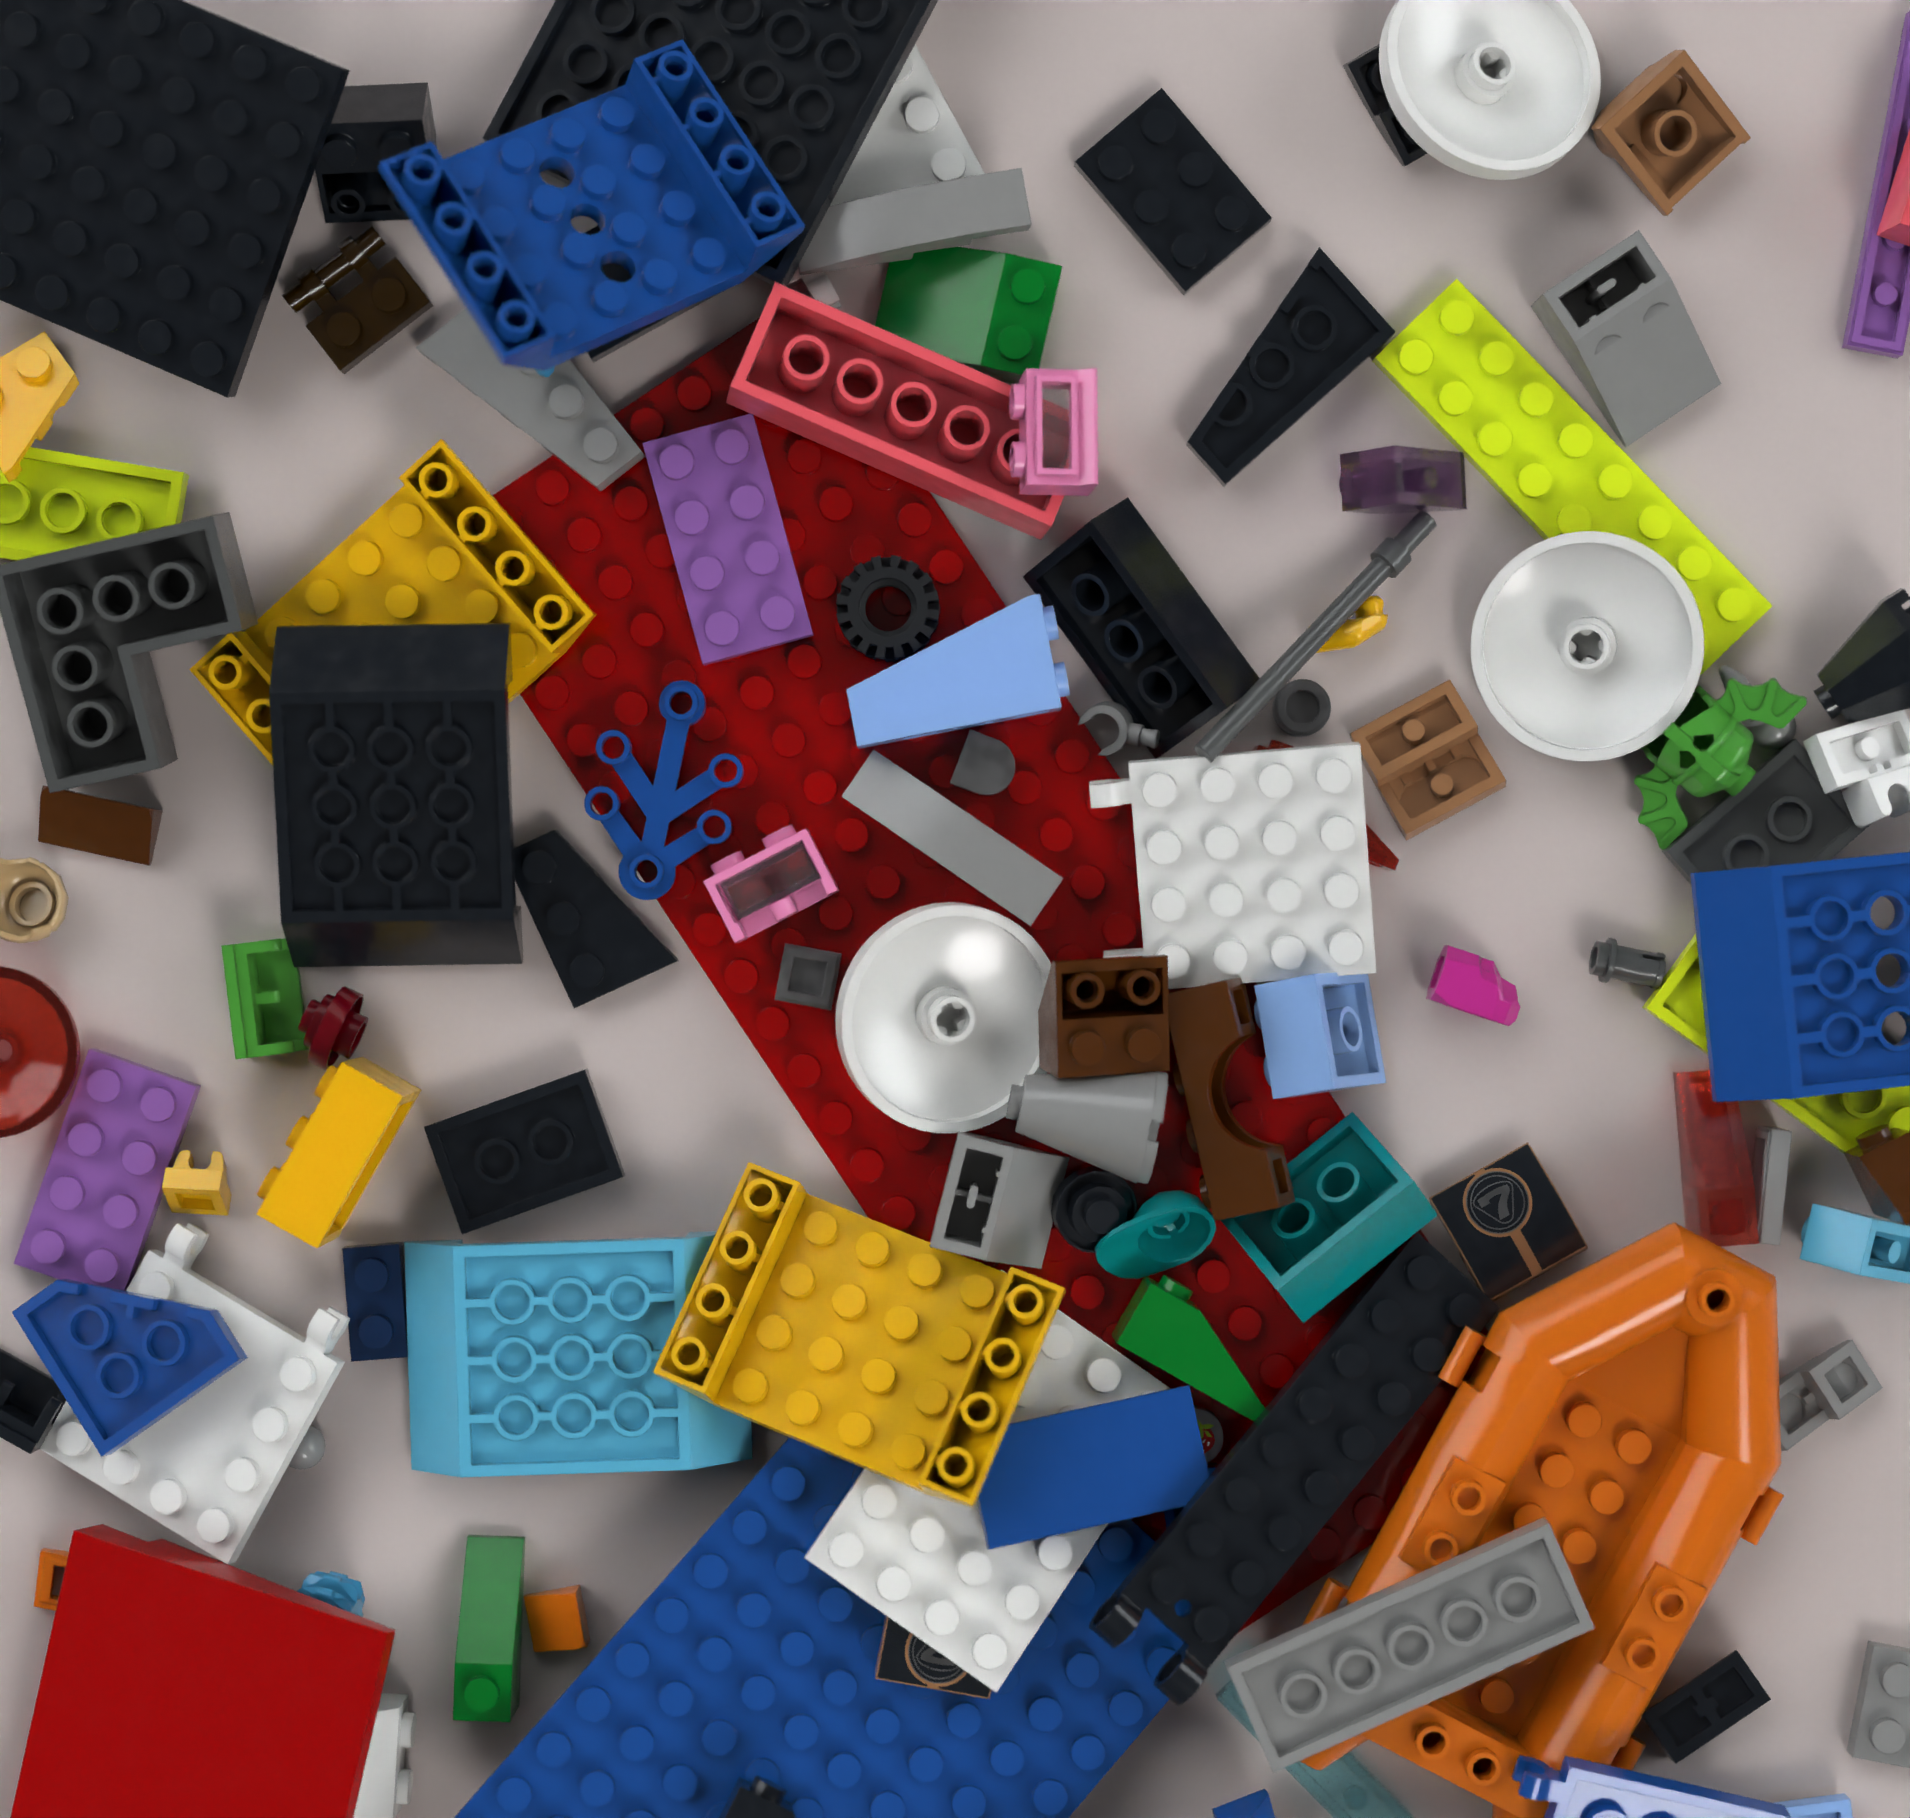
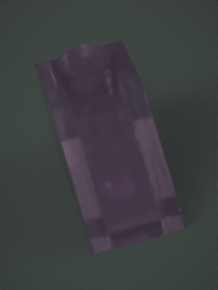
M1394 445L1340 454L1341 476L1339 488L1342 495V512L1393 514L1467 509L1463 452Z

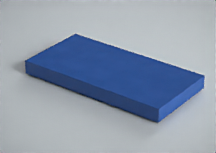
M1190 1386L1172 1388L1010 1423L977 1498L987 1549L991 1550L1184 1507L1209 1477Z

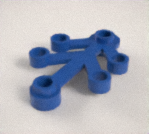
M679 680L672 682L664 688L660 695V712L667 721L653 785L631 753L632 744L627 735L617 730H609L601 734L596 742L598 757L603 762L614 767L646 816L642 841L620 813V798L614 790L604 786L591 789L585 797L584 807L591 818L601 821L623 855L618 872L623 888L630 895L641 900H654L665 895L675 882L676 866L710 844L725 842L732 833V822L726 813L720 810H708L699 817L697 828L665 846L671 821L721 788L735 787L741 782L744 775L742 762L732 754L723 753L711 760L708 770L677 789L689 726L698 723L706 711V699L703 692L689 681ZM681 692L689 694L692 698L691 709L684 714L675 713L671 707L672 698ZM611 737H619L624 743L623 754L615 759L608 758L604 752V744ZM724 760L733 761L737 767L735 778L729 782L720 781L715 772L717 765ZM600 793H607L613 801L612 809L605 815L597 814L592 807L594 797ZM719 816L725 822V831L718 838H710L704 831V824L709 817ZM645 860L652 861L657 867V876L649 883L642 882L636 873L638 865Z

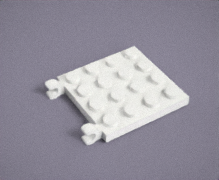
M1359 742L1220 753L1212 762L1206 757L1199 755L1128 761L1129 778L1089 781L1091 808L1113 807L1132 803L1143 948L1104 950L1103 958L1165 954L1168 956V989L1198 987L1240 977L1242 983L1280 981L1319 973H1337L1338 976L1376 973L1361 746Z

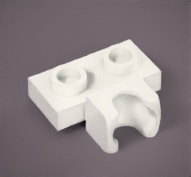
M1905 710L1847 724L1815 734L1803 741L1824 793L1827 794L1846 787L1848 788L1842 792L1853 822L1858 828H1864L1886 816L1896 818L1910 811V722Z

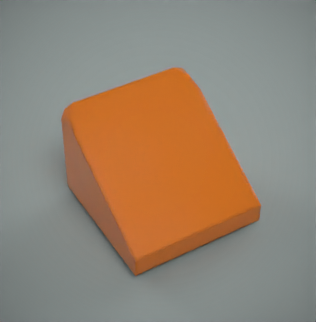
M580 1584L523 1596L534 1652L587 1648L591 1639Z

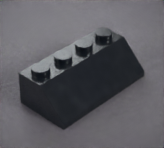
M1128 497L1090 520L1023 576L1034 593L1040 594L1044 607L1053 605L1058 626L1111 699L1129 711L1133 723L1144 725L1146 729L1160 731L1157 748L1153 749L1146 746L1155 759H1158L1239 700L1260 679Z

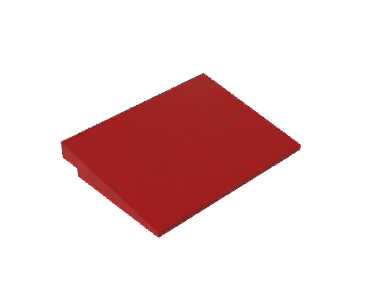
M104 1524L73 1530L10 1818H353L396 1630L165 1539L147 1542Z

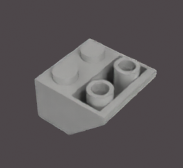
M958 1131L930 1239V1247L984 1261L1041 1269L1053 1224L1051 1215L1053 1195L1064 1180L1069 1157L972 1132Z

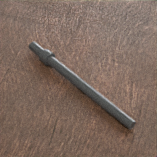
M1419 511L1394 539L1387 537L1371 553L1372 562L1196 744L1194 749L1199 756L1206 757L1212 762L1388 577L1396 578L1411 562L1410 554L1437 526L1435 520L1428 513Z

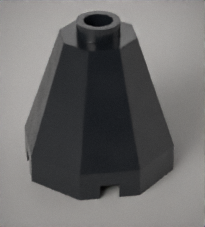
M1900 588L1882 599L1818 672L1817 676L1823 685L1814 690V693L1831 719L1842 714L1847 723L1850 724L1910 708V607L1904 610L1901 606L1909 601L1910 597L1904 589Z

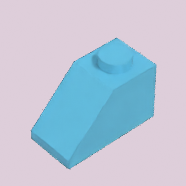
M1812 1204L1810 1216L1802 1227L1801 1241L1803 1246L1799 1259L1861 1276L1910 1284V1225H1903L1895 1221L1840 1208Z

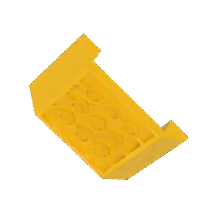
M440 439L399 477L404 484L400 490L258 619L257 625L248 628L246 631L228 633L189 669L272 765L269 690L276 628L278 626L511 623L513 680L508 685L509 704L567 652L596 616L444 439Z
M748 1162L653 1373L714 1406L926 1495L974 1508L1066 1290L1064 1287L1011 1267L1007 1274L960 1254L930 1247V1242L807 1194L800 1182Z

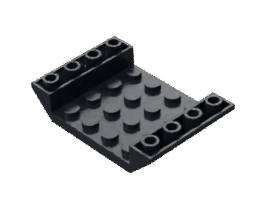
M511 623L278 626L276 628L269 699L281 924L294 967L523 963L521 906H516L508 709V685L513 680Z

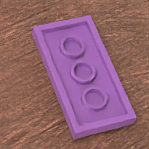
M747 414L642 443L702 664L705 666L814 636L754 415Z
M96 1048L89 1049L14 1264L56 1279H70L126 1291L135 1276L164 1193L162 1183L165 1167H173L201 1085Z

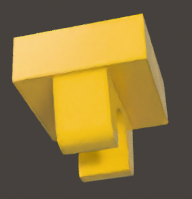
M180 1151L174 1166L165 1167L162 1190L171 1212L228 1216L232 1195L227 1183V1167L222 1153L213 1151L211 1163L206 1169H193L194 1159L191 1151Z

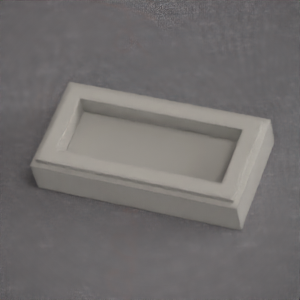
M1758 1126L1756 1128L1745 1235L1747 1236L1746 1238L1760 1244L1780 1246L1792 1131L1768 1126Z

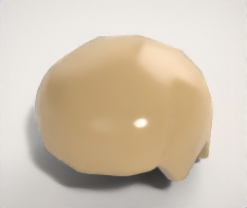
M32 857L10 860L0 858V938L8 942L28 943L49 937L51 932L57 931L66 916L69 896L62 877L45 863H40L39 860Z

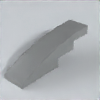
M1022 168L920 185L829 206L798 265L799 274L806 275L912 259L913 254L917 252L970 245L973 238L1028 231L1031 227V218Z
M875 750L871 752L841 796L1029 926L1035 921L1063 880L1054 871Z

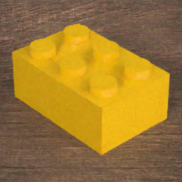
M365 1057L343 1061L338 1067L331 1065L315 1089L314 1095L321 1099L315 1111L309 1118L304 1115L301 1116L285 1145L293 1149L281 1168L274 1166L262 1182L257 1196L264 1201L256 1215L316 1249L338 1238L415 1103L421 1089Z

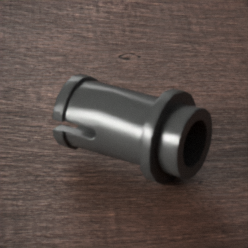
M1608 938L1606 942H1595L1589 960V973L1598 976L1599 981L1602 983L1615 979L1658 989L1665 973L1666 961L1664 960L1666 956L1660 952L1653 953L1619 946L1616 939Z

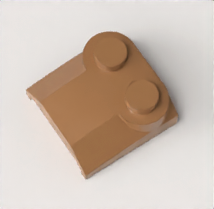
M1674 50L1653 65L1647 67L1600 111L1595 123L1591 127L1598 149L1604 155L1615 159L1644 195L1664 216H1668L1673 211L1672 207L1740 144H1745L1751 138L1685 50Z

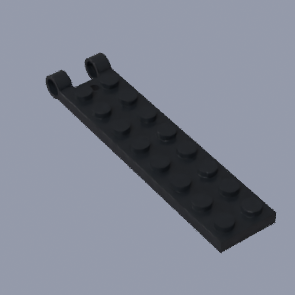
M1418 1232L1412 1235L1395 1249L1121 1585L1101 1605L1093 1616L1089 1628L1111 1648H1115L1132 1634L1141 1621L1143 1611L1147 1609L1184 1642L1160 1669L1154 1680V1686L1177 1706L1189 1700L1204 1682L1208 1668L1441 1382L1442 1379L1438 1375L1465 1325L1481 1332L1500 1307ZM1185 1599L1189 1604V1609L1185 1615L1178 1616L1175 1612V1605L1179 1600Z

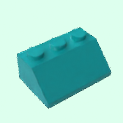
M1351 1112L1287 1164L1295 1202L1280 1208L1222 1219L1221 1221L1304 1323L1438 1214L1414 1180L1361 1120Z

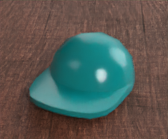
M1182 1190L1158 1192L1143 1203L1132 1220L1111 1230L1098 1242L1094 1248L1097 1262L1107 1272L1119 1278L1139 1279L1186 1263L1201 1254L1212 1242L1216 1231L1213 1214L1204 1205L1203 1201L1194 1194Z

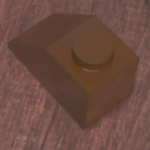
M1883 1124L1857 1136L1858 1146L1844 1152V1155L1873 1213L1907 1225L1910 1223V1131L1899 1128L1890 1129L1888 1124Z

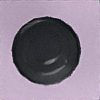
M1089 1166L1072 1172L1060 1183L1053 1195L1051 1215L1056 1230L1066 1242L1083 1252L1095 1253L1094 1248L1098 1242L1111 1230L1132 1220L1137 1213L1138 1206L1134 1191L1122 1177L1099 1167Z

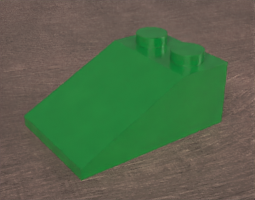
M964 247L917 252L913 254L912 259L889 262L875 326L1002 382L1019 384V379L1026 368L1040 369L1062 266L1008 253Z

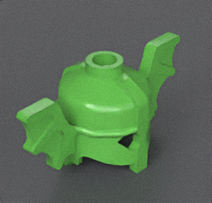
M1729 678L1724 694L1717 700L1709 695L1701 686L1698 685L1695 688L1687 706L1676 721L1672 722L1663 731V734L1641 748L1646 757L1655 765L1649 772L1636 775L1634 778V783L1641 790L1644 799L1643 809L1638 816V822L1652 830L1661 850L1667 849L1688 826V818L1676 794L1678 785L1695 797H1705L1725 790L1732 797L1737 795L1756 773L1748 765L1754 736L1741 721L1751 719L1779 729L1784 728L1806 706L1807 698L1805 696L1787 692L1780 686L1776 678H1771L1763 684L1754 686L1742 684L1735 678Z

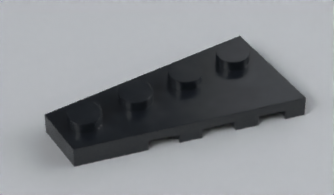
M1320 247L1186 444L1223 487L1395 333L1394 329Z

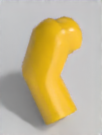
M1370 596L1355 611L1356 618L1348 619L1316 653L1355 648L1382 631L1388 619V614L1383 613L1384 602L1382 598Z

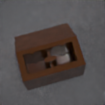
M1162 954L1052 961L1038 1010L1039 1068L1057 1078L1170 1071L1168 956Z

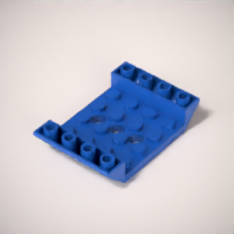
M683 39L635 58L626 84L445 159L442 158L431 141L379 162L378 170L502 365L545 371L736 286L746 280L800 235L805 228L801 218ZM549 169L558 170L568 177L570 184L561 188L549 185L542 179L540 173ZM578 216L589 217L599 225L601 231L594 235H587L577 231L570 220ZM609 263L619 264L628 270L631 279L626 282L610 280L603 274L601 267Z
M1910 852L1690 873L1713 1102L1794 1099L1910 1086ZM1882 896L1892 903L1895 911L1893 922L1885 929L1877 927L1872 921L1870 914L1874 901ZM1887 954L1895 957L1900 965V976L1897 982L1890 987L1883 985L1876 974L1879 960ZM1897 1012L1905 1021L1906 1032L1900 1042L1892 1045L1883 1036L1882 1024L1890 1013Z

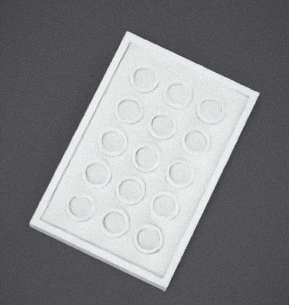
M1057 1310L1010 1423L1171 1388L1066 1314ZM863 1469L803 1558L997 1693L1107 1524L988 1550L977 1501L974 1508L936 1498Z

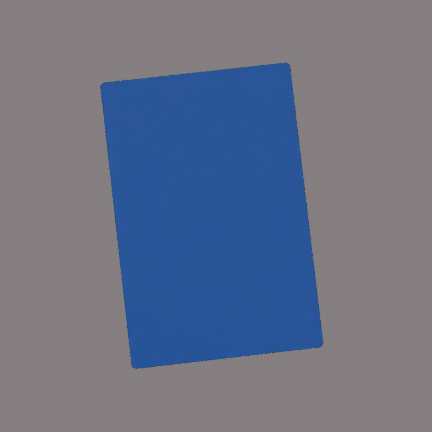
M789 1437L453 1818H719L738 1778L741 1777L752 1783L756 1775L778 1784L787 1791L784 1799L791 1802L796 1818H1069L1169 1701V1698L1154 1686V1680L1163 1665L1178 1651L1184 1642L1147 1609L1143 1611L1141 1621L1132 1634L1115 1648H1111L1089 1628V1624L1097 1610L1111 1597L1153 1546L1155 1541L1131 1519L1108 1523L997 1693L991 1690L990 1699L875 1679V1667L886 1616L803 1558L864 1468ZM1185 1599L1179 1600L1175 1605V1612L1178 1616L1185 1615L1189 1609V1604Z

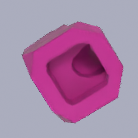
M1444 945L1437 959L1428 986L1426 999L1506 1026H1510L1515 1022L1521 1008L1518 1003L1516 986L1500 976L1494 961L1449 945Z

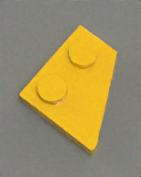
M45 331L0 357V470L8 482L18 477L22 471L19 463L35 439L42 441L53 424L55 412L60 407L66 405L79 385L74 371Z

